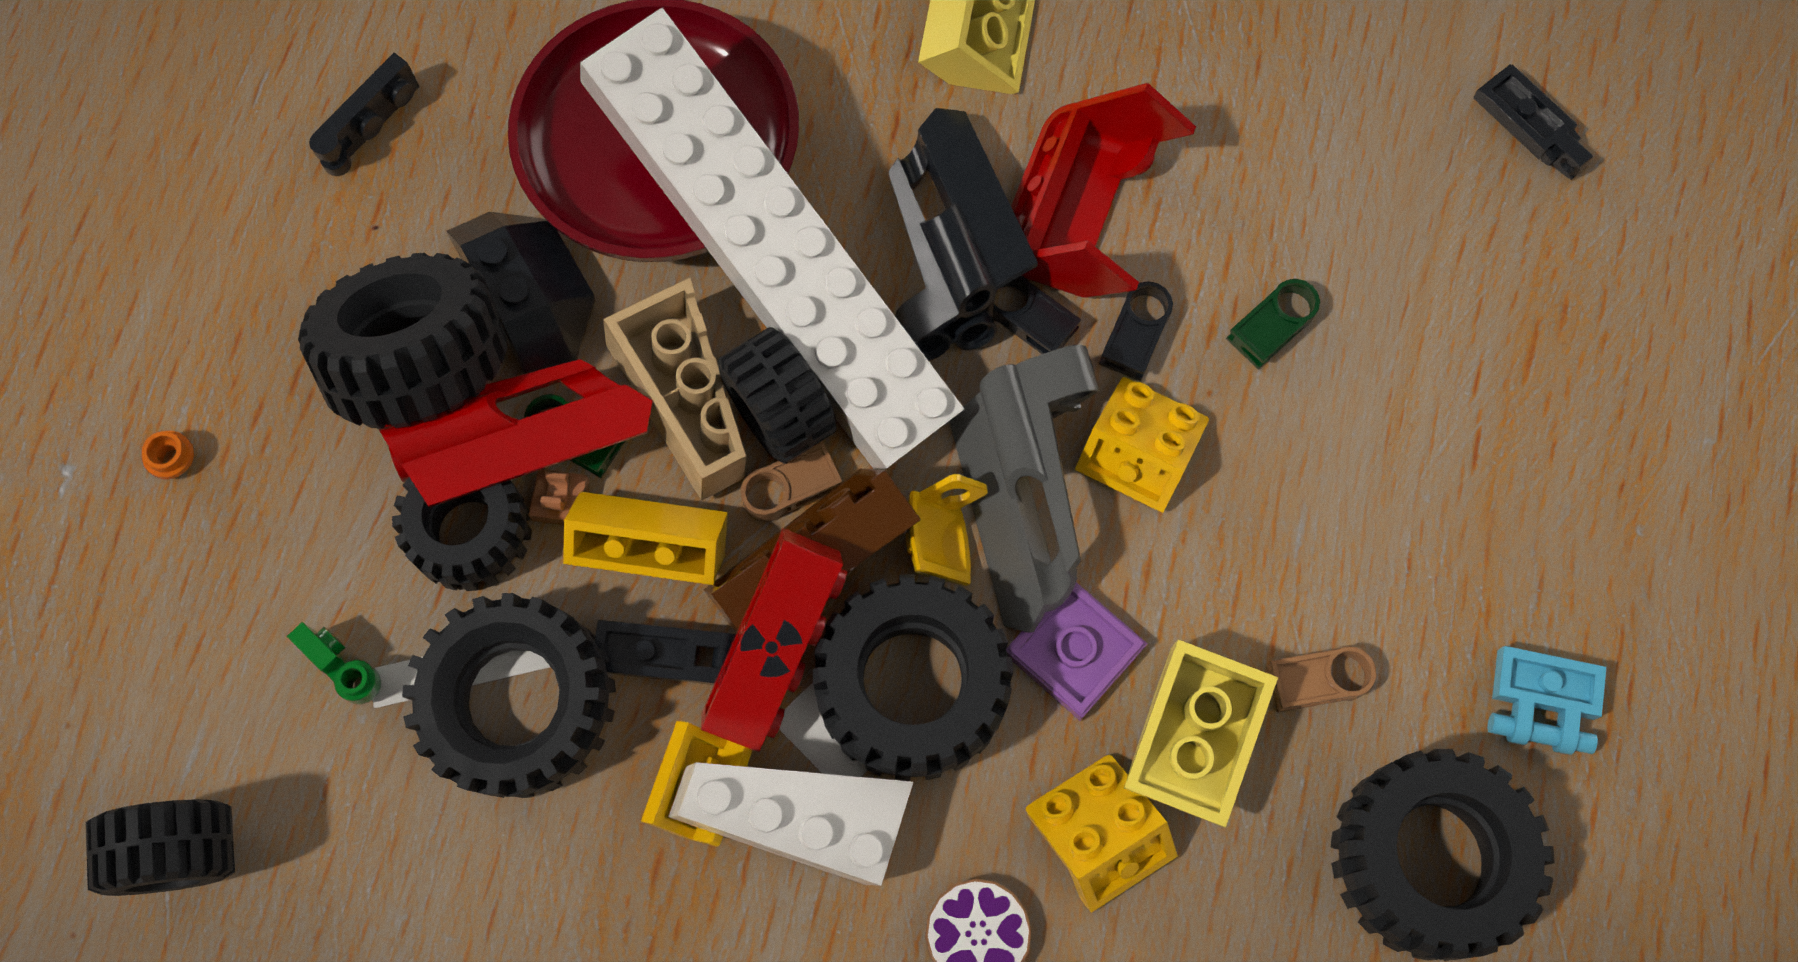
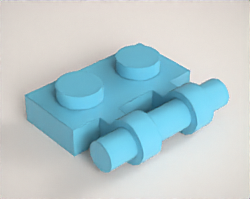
M1503 646L1497 650L1492 699L1512 703V711L1510 716L1491 713L1488 720V732L1506 736L1508 742L1526 745L1528 741L1550 745L1553 751L1572 755L1575 751L1594 754L1598 743L1597 735L1580 731L1581 718L1595 720L1602 717L1606 667ZM1534 708L1557 712L1556 726L1534 722Z

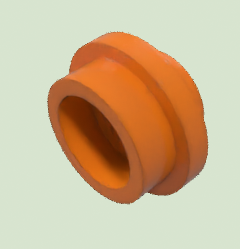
M176 431L154 433L147 438L142 447V462L145 469L160 479L179 477L189 469L194 459L192 443L183 434ZM176 450L175 456L167 463H164L166 453Z

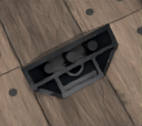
M487 212L447 230V234L460 258L480 271L485 278L507 336L506 341L524 374L578 359L579 349L587 329L595 296L555 227L546 219Z

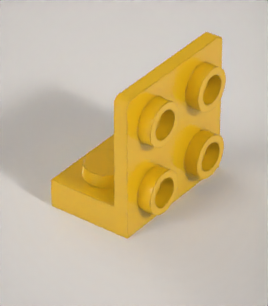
M1123 377L1094 425L1074 470L1163 513L1209 422V418L1187 404L1178 403L1153 391L1144 383L1134 382Z
M1111 755L1104 756L1026 806V812L1030 820L1069 870L1078 895L1090 913L1178 857L1168 822L1147 797L1124 789L1128 774Z

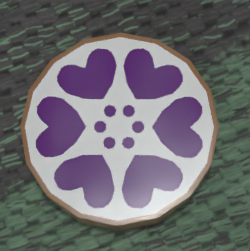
M972 879L954 884L937 898L927 917L925 940L930 959L933 962H1024L1029 953L1032 930L1025 907L1012 891L994 881Z

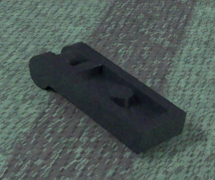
M393 53L311 136L309 141L310 148L316 157L320 159L321 165L328 174L341 176L347 173L352 163L350 157L367 140L374 138L380 132L383 123L398 108L405 106L412 99L414 92L420 87L408 62L396 53Z
M598 620L595 643L599 649L606 652L610 662L605 663L607 674L713 686L736 634ZM699 648L713 649L711 667L697 666Z

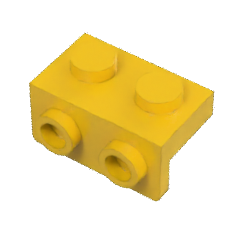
M676 721L641 822L687 840L718 847L721 844L722 835L669 818L672 805L686 766L698 762L748 767L752 749L705 732L700 727L689 722Z

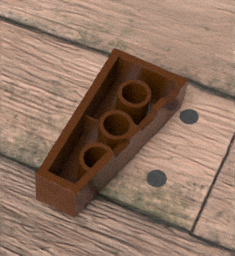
M860 468L786 525L784 529L840 551L843 561L842 569L847 570V574H849L862 561L921 519L886 470ZM782 529L715 580L714 585H709L704 589L705 593L736 633Z

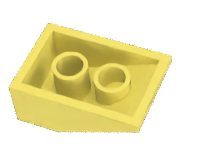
M1177 640L1170 649L1154 693L1124 789L1226 828L1278 677Z

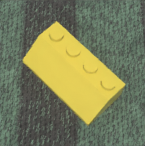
M930 0L918 63L950 85L1006 94L1018 93L1035 0Z

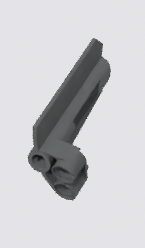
M1084 345L1062 347L1027 359L1017 365L1008 364L992 370L981 380L980 392L963 406V411L949 421L964 476L987 485L988 493L971 504L1003 624L1006 627L1027 633H1032L1036 630L1045 612L1055 610L1070 596L1077 580L1076 567L1081 562L1053 419L1065 412L1079 410L1081 402L1099 392L1088 349ZM1028 476L1042 482L1060 548L1052 562Z

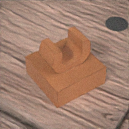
M546 469L538 470L529 511L531 520L564 525V519L579 492H588L590 484L588 476Z

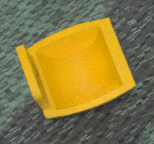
M952 474L921 492L915 490L910 492L908 502L921 519L908 529L909 532L906 533L907 552L912 557L916 573L929 578L930 575L945 579V582L970 585V548L961 508L988 493L985 483L960 474ZM951 489L968 490L961 495L948 496L944 499L941 496L944 492Z

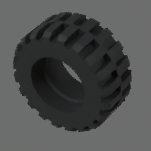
M412 253L411 257L407 258L395 256L387 258L384 263L375 266L371 263L359 268L360 272L352 276L346 275L336 281V286L331 290L325 289L317 297L316 305L309 306L305 312L303 322H301L298 337L299 348L327 406L333 413L359 426L364 424L370 428L383 429L385 425H392L395 428L408 427L411 422L422 420L425 423L438 418L437 414L448 409L452 412L464 405L465 399L470 396L476 397L485 389L487 380L493 381L499 372L507 350V336L481 272L458 257L454 259L448 254L436 253L434 256H429L426 253Z
M915 574L899 575V583L887 585L884 578L870 583L869 592L862 596L857 591L844 600L845 608L840 614L833 612L825 624L826 633L823 639H819L817 643L815 669H813V685L824 726L831 738H835L845 755L852 761L857 759L866 765V770L879 776L883 772L895 775V780L910 781L911 777L925 776L926 780L941 777L943 772L954 769V771L959 770L967 765L975 754H981L988 746L994 733L999 729L1009 704L1012 691L1013 662L1012 658L1008 657L1007 654L1008 640L1003 628L996 629L993 624L994 614L985 604L978 607L971 601L973 593L960 585L956 591L944 587L945 579L930 575L929 583L915 582ZM918 634L931 637L944 644L955 655L961 671L959 695L953 706L937 720L918 725L892 721L875 709L866 694L864 670L869 656L881 643L899 635Z
M1434 749L1425 754L1422 751L1407 754L1375 770L1372 775L1361 780L1351 790L1353 797L1342 804L1336 816L1342 823L1339 829L1332 832L1331 848L1339 850V860L1331 863L1334 879L1343 877L1347 891L1340 894L1347 909L1356 907L1362 914L1358 923L1369 934H1381L1384 937L1383 945L1396 952L1408 951L1411 952L1412 958L1428 961L1438 959L1449 961L1485 956L1498 952L1499 946L1513 944L1524 935L1522 926L1535 923L1543 911L1542 905L1536 901L1538 897L1550 895L1553 878L1544 875L1545 865L1555 863L1553 846H1544L1541 836L1542 832L1549 831L1544 815L1533 816L1528 805L1534 801V798L1527 789L1522 787L1514 790L1508 784L1512 779V774L1499 765L1490 769L1484 768V757L1470 752L1457 757L1453 749ZM1434 805L1450 811L1467 825L1477 841L1481 854V875L1474 893L1462 904L1439 906L1430 902L1412 887L1401 869L1397 854L1398 832L1404 817L1417 807Z

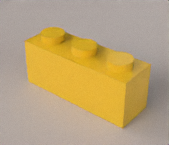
M580 491L564 519L563 564L714 585L725 556L728 512Z

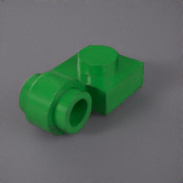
M301 622L286 636L321 672L325 673L334 682L336 692L343 699L353 704H365L373 700L379 693L381 677L378 671L361 660L347 662L340 655L346 648L345 645L326 627L323 626L316 632ZM359 677H362L361 683L353 688L354 682Z

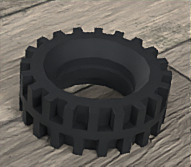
M502 593V599L490 600L485 596L472 599L474 608L465 612L454 608L445 614L449 624L442 631L438 632L431 628L427 631L423 638L430 643L429 648L423 658L412 655L408 664L409 667L417 669L414 685H403L402 692L403 698L412 700L413 713L403 716L405 727L415 730L420 740L413 747L419 756L427 757L433 762L435 766L431 770L441 778L457 783L456 787L467 791L501 798L534 797V792L544 789L554 791L563 786L561 780L570 773L579 775L588 766L583 760L592 749L600 751L605 742L604 739L599 737L605 721L613 722L615 713L614 710L608 708L609 693L616 692L615 680L608 677L605 663L610 662L605 651L599 649L594 641L595 635L588 628L581 625L571 615L542 599L533 596L531 599L521 598L514 593ZM512 650L531 651L543 657L555 672L559 686L557 710L549 726L533 740L516 746L498 745L486 739L473 723L469 708L471 686L480 669L495 656Z

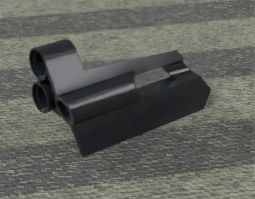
M935 108L918 129L917 141L911 152L904 159L900 160L897 158L888 171L926 287L904 302L897 309L895 317L928 361L943 355L953 343H956L962 350H975L991 342L997 333L996 325L992 319L997 290L1036 268L1038 265V261L966 112ZM929 171L946 210L929 220H925L913 189Z

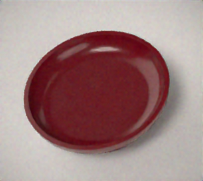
M632 0L594 11L576 20L547 42L533 58L516 88L508 119V145L513 169L519 184L529 201L553 227L573 242L591 251L612 258L636 262H666L708 252L707 248L580 80V62L660 8L665 10L789 175L798 144L799 109L796 93L784 64L770 45L748 25L719 9L687 0Z

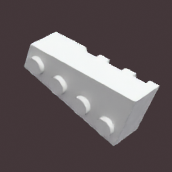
M696 762L685 768L669 818L863 885L881 886L913 782Z

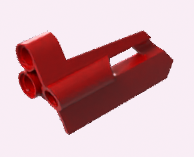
M578 359L486 384L485 389L476 397H468L464 400L463 406L452 412L448 409L437 414L438 418L425 423L422 420L414 421L408 427L395 428L392 425H385L383 429H379V432L389 447L392 461L401 481L406 482L410 477L427 505L432 507L646 434L653 400L626 384L619 385L597 370L596 367ZM560 382L583 397L582 399L520 420L504 414L496 405L497 403Z

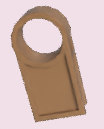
M821 442L787 464L777 461L761 469L754 470L742 482L740 493L744 508L748 514L758 521L769 522L820 500L843 481L824 442ZM763 480L775 481L785 490L784 498L780 504L768 510L757 509L748 501V494L752 486Z
M1345 646L1335 650L1270 661L1269 665H1266L1267 673L1278 677L1273 691L1277 713L1340 701H1352L1367 693L1373 687L1377 677L1376 666L1372 658L1364 650L1357 647ZM1337 657H1349L1361 665L1365 681L1358 691H1347L1335 683L1331 675V665L1334 659Z

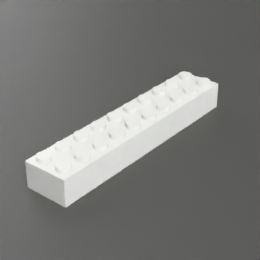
M660 8L580 62V80L583 86L766 328L773 327L785 335L801 353L825 391L833 408L835 419L873 469H887L964 410V407L663 8Z

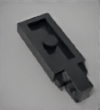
M1513 64L1504 68L1475 93L1473 98L1537 159H1541L1548 166L1553 163V167L1570 180L1582 172L1593 158V155L1579 143L1581 137L1575 131L1578 124Z

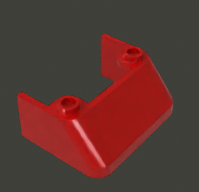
M1149 83L1064 105L1055 110L1045 121L1011 205L1038 261L1036 268L1021 276L1081 298L1137 290L1139 281L1095 246L1120 180L1145 173L1154 162L1159 142L1193 135L1197 127Z

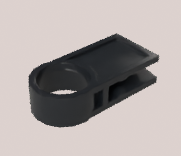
M1019 276L1003 286L1017 288L1025 295L1027 303L1023 308L1009 312L998 308L994 304L992 319L1003 325L1041 354L1064 347L1079 329L1077 325L1081 322L1079 317L1034 286L1023 276Z
M1147 281L1139 283L1136 291L1128 292L1122 310L1101 355L1099 365L1141 382L1164 326L1172 312V297L1165 287L1159 283ZM1138 296H1152L1160 301L1165 314L1157 320H1143L1132 311L1130 302Z

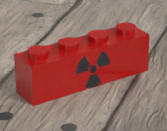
M782 528L702 710L701 730L760 752L766 736L775 738L785 713V709L780 708L786 691L794 693L802 679L805 663L800 662L807 644L816 646L822 635L826 623V617L821 615L828 598L837 599L845 583L847 570L842 569L843 561L840 551Z

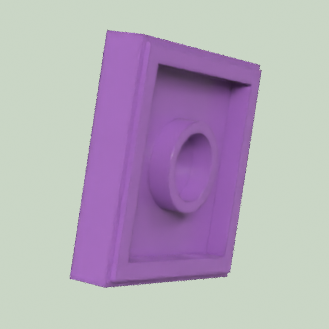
M1076 582L1070 596L1061 606L1055 610L1045 612L1034 632L1027 633L1022 631L1006 650L1008 657L1012 658V662L1081 721L1148 643Z

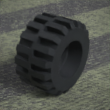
M768 327L718 359L719 373L727 392L755 437L773 458L783 464H787L836 432L834 411L820 382L793 343L773 327Z
M410 477L402 485L408 493L405 497L397 495L394 507L401 513V515L392 516V527L399 533L395 540L398 547L405 553V556L435 584L440 582L445 588L457 591L459 585L466 591H476L480 581H484L488 587L499 583L495 575L501 571H504L509 576L516 569L511 563L514 557L523 560L527 549L522 542L523 540H531L532 529L527 523L531 518L529 517V509L524 503V498L511 480L432 507L427 505ZM468 502H479L488 505L486 524L475 538L460 545L440 543L439 531L441 523L452 509Z
M172 800L116 808L86 821L88 891L106 896L139 895L193 888L222 881L235 873L232 806L214 800Z

